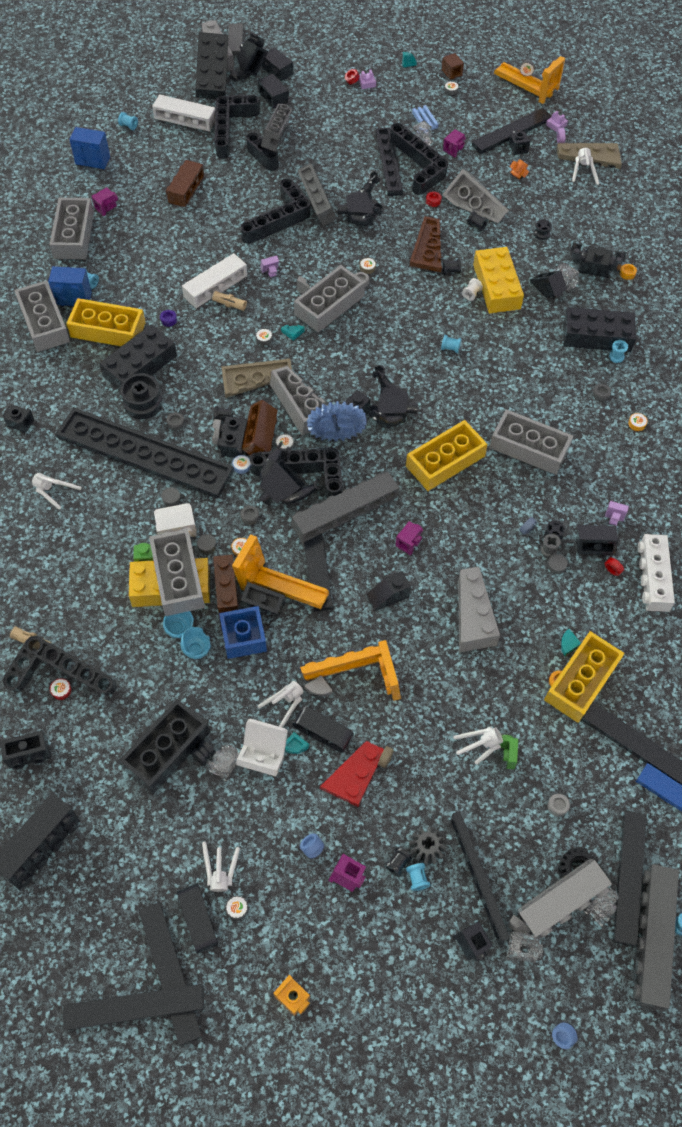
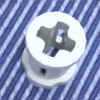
M475 278L471 279L469 285L462 291L463 297L469 301L474 300L476 293L483 288L481 281Z

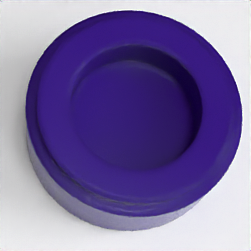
M172 310L163 311L160 314L161 324L166 327L175 325L177 322L176 313Z

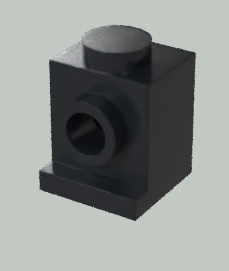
M515 130L513 133H510L509 145L513 155L529 152L530 139H528L525 131Z
M12 405L3 414L7 427L26 433L34 422L31 409L28 408L26 410Z
M479 921L452 936L459 943L467 960L474 958L477 962L488 955L486 951L493 947Z

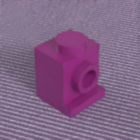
M454 129L444 138L443 151L456 157L457 152L464 147L465 134Z
M107 187L91 196L94 208L103 217L106 216V212L117 206L116 201H118L116 193L110 191Z
M409 521L397 535L395 546L412 555L414 546L417 547L422 540V527Z
M342 854L328 881L331 883L334 881L353 892L356 887L360 889L366 877L362 874L366 866Z

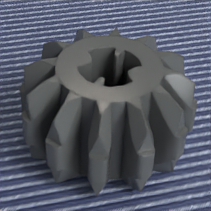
M431 827L427 828V832L423 828H419V834L413 833V840L409 841V846L413 847L410 850V854H418L415 860L419 862L423 858L425 865L428 864L429 859L433 864H436V857L442 859L444 856L442 852L446 850V846L442 844L445 838L438 837L439 830L431 833ZM425 842L430 843V849H425Z

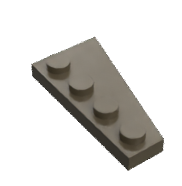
M618 143L557 144L558 159L576 162L575 158L578 157L579 150L589 148L593 162L602 163L601 166L605 167L614 165L615 168L621 169L622 163Z
M290 359L222 366L225 398L270 384L272 370L285 366L292 370Z

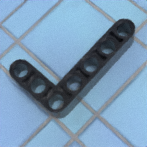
M220 96L216 99L214 143L218 158L225 159L230 155L231 117H251L260 114L258 96Z
M394 123L391 125L390 142L423 168L415 174L412 185V192L422 195L446 177L449 162L403 124Z
M283 179L280 182V196L286 203L285 205L241 224L242 242L251 244L310 217V201L293 180Z
M337 449L288 450L287 454L281 456L280 459L295 474L324 472L326 498L342 493L340 456ZM273 451L256 452L250 456V468L253 475L260 476L265 460Z
M31 636L25 641L3 677L4 687L13 692H20L26 687L41 661H44L103 695H111L117 688L115 680L38 636ZM40 642V648L33 651V645ZM57 651V658L50 661V654ZM29 659V666L22 669V663ZM74 661V668L67 670V664ZM87 671H92V677L89 680H85L84 674ZM18 677V684L12 687V679ZM105 680H109V688L102 690V683Z

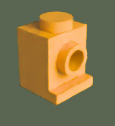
M290 975L273 993L274 997L294 1016L298 1012L302 1014L310 1005V1002H308L310 995ZM291 992H296L298 994L296 1000L289 999V994Z

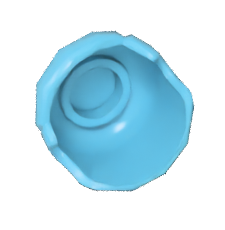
M191 611L165 616L163 628L170 637L181 638L186 629L193 627L194 618Z
M190 627L181 636V650L191 659H201L207 655L211 648L210 637L203 632L202 628Z

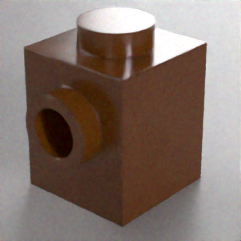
M456 53L442 58L441 70L450 80L463 76L464 62Z

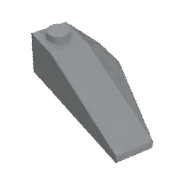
M465 169L460 171L442 194L453 205L470 212L475 211L477 215L486 217L496 223H499L509 211Z

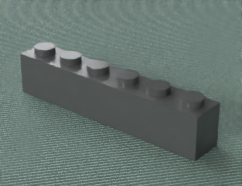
M388 471L383 474L379 473L368 481H362L351 489H345L341 494L330 496L322 503L313 504L303 512L298 511L292 516L291 527L300 541L304 543L321 533L323 534L397 498L399 486Z
M652 864L644 871L642 880L643 884L646 885L645 892L641 896V906H644V910L639 919V928H642V934L637 942V951H640V959L637 960L635 965L638 984L634 985L633 998H636V1006L664 1012L670 1009L679 870Z

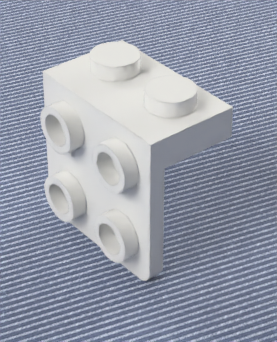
M181 504L154 511L158 535L188 529L190 537L197 536L190 504Z
M248 719L245 728L244 745L238 755L236 765L277 776L284 760L287 729Z

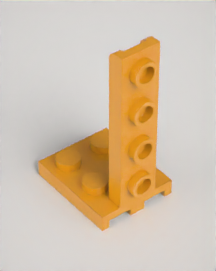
M560 56L548 68H545L542 73L543 80L533 76H524L519 69L505 62L494 70V74L539 96L538 102L544 104L546 97L550 98L553 95V91L555 89L558 90L560 87L565 58Z
M253 535L248 537L232 564L241 590L244 591L247 582L285 595V597L319 609L322 608L329 595V591L326 588L263 567L265 559L258 538Z
M386 640L378 642L379 646L377 647L369 646L362 651L347 652L340 657H328L324 661L317 663L309 662L305 666L300 667L304 679L310 681L319 676L325 677L379 662L387 694H392L393 701L401 699L398 680Z

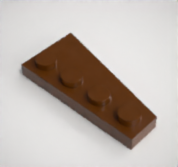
M424 216L409 266L441 273L440 219Z

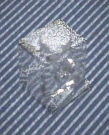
M422 121L412 127V132L426 144L430 145L433 143L431 140L432 126L427 122Z
M563 262L554 271L561 270L567 290L569 291L577 285L579 271Z
M230 744L224 745L221 750L218 749L214 754L213 762L208 761V770L227 781L236 767L239 755L238 750Z
M608 888L610 891L600 898L595 896L591 904L584 911L602 927L608 922L609 917L612 916L618 907L615 903L619 899V895L611 888Z
M515 931L510 934L507 959L535 963L538 958L542 957L543 944H539V936L535 937L534 935ZM521 946H526L528 953L522 952Z

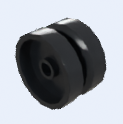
M145 373L134 374L126 378L121 384L120 394L124 409L132 418L148 419L160 411L162 397L159 384L153 376Z

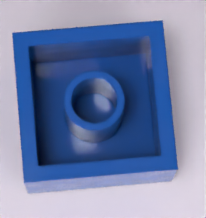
M75 127L69 139L75 164L105 169L110 159L105 132Z
M52 266L48 282L57 305L74 306L77 298L90 300L92 290L86 268Z
M259 606L219 613L228 659L267 652Z

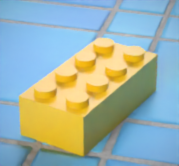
M500 247L475 251L473 266L478 280L483 285L481 291L488 312L497 313L521 309L524 294L508 248Z
M77 298L66 324L71 338L123 346L143 331L146 322L143 309Z
M464 420L408 453L406 467L423 487L429 491L485 457L488 444Z
M195 558L204 603H210V567L208 558ZM154 561L130 562L129 599L132 607L162 606Z
M590 631L548 691L544 701L579 723L625 653Z

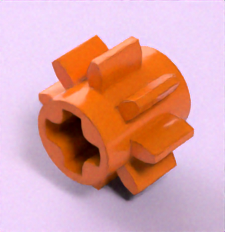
M520 159L518 162L513 161L509 166L512 169L510 173L518 179L521 176L525 178L529 173L527 170L528 165Z

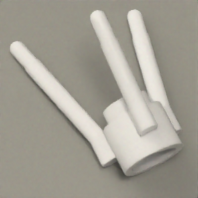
M582 148L578 152V157L575 158L576 164L572 182H575L578 166L581 163L582 165L591 166L596 184L599 185L593 157H591V150L589 148Z
M41 473L35 474L32 479V485L37 487L36 492L42 494L57 509H61V506L44 492V490L51 488L52 483L81 490L80 486L53 479Z
M292 681L288 686L286 685L282 690L263 701L257 707L260 709L270 702L275 704L282 698H285L288 702L293 701V704L279 727L283 728L297 704L302 701L300 695L303 694V689L297 682Z
M491 726L483 730L463 733L453 737L456 740L483 734L480 741L456 752L457 755H460L480 745H484L486 748L490 747L475 761V764H479L493 751L501 748L500 744L503 743V738L496 727L492 729Z
M203 842L202 847L208 877L207 886H210V891L214 892L228 891V886H232V877L240 848L236 847L228 876H226V872L221 871V847H218L216 871L213 872L212 876L207 844Z

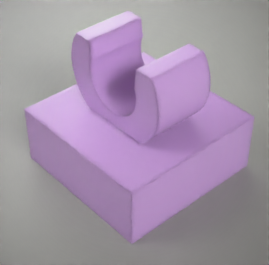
M369 70L367 74L362 71L358 80L361 88L376 87V80L372 70Z
M556 111L547 120L546 126L557 132L558 128L567 126L568 120L565 119L564 115H558V111Z
M277 256L261 260L260 267L262 273L268 271L269 277L276 276V269H278L279 264Z
M610 501L605 517L610 518L609 524L617 526L618 521L623 522L629 506Z

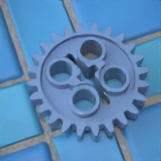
M338 401L335 404L329 402L328 406L322 404V408L316 407V411L312 410L307 419L308 431H311V435H315V438L321 437V440L327 438L328 442L332 439L344 441V438L351 439V436L357 437V433H362V429H365L366 415L363 413V409H359L358 405L353 407V403L346 405V402L339 404Z

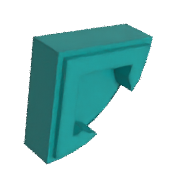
M403 52V68L417 65V61L412 53Z
M285 325L281 328V332L294 341L305 332V327L301 325Z
M570 629L564 633L561 639V650L564 656L581 645V642Z
M293 732L286 740L285 752L289 754L302 753L310 747V744Z

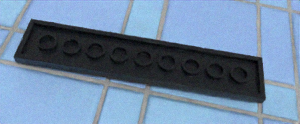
M74 407L56 432L58 439L217 499L234 472V467Z

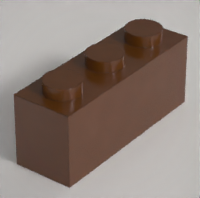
M185 160L176 176L173 177L170 186L166 188L168 203L182 207L187 206L204 178L203 164Z
M260 400L250 406L242 450L249 455L256 452L271 451L278 410L264 400Z
M233 555L213 556L218 613L238 610L236 580L232 567L234 563Z

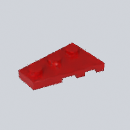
M366 741L320 786V789L358 807L378 767V762L384 749Z

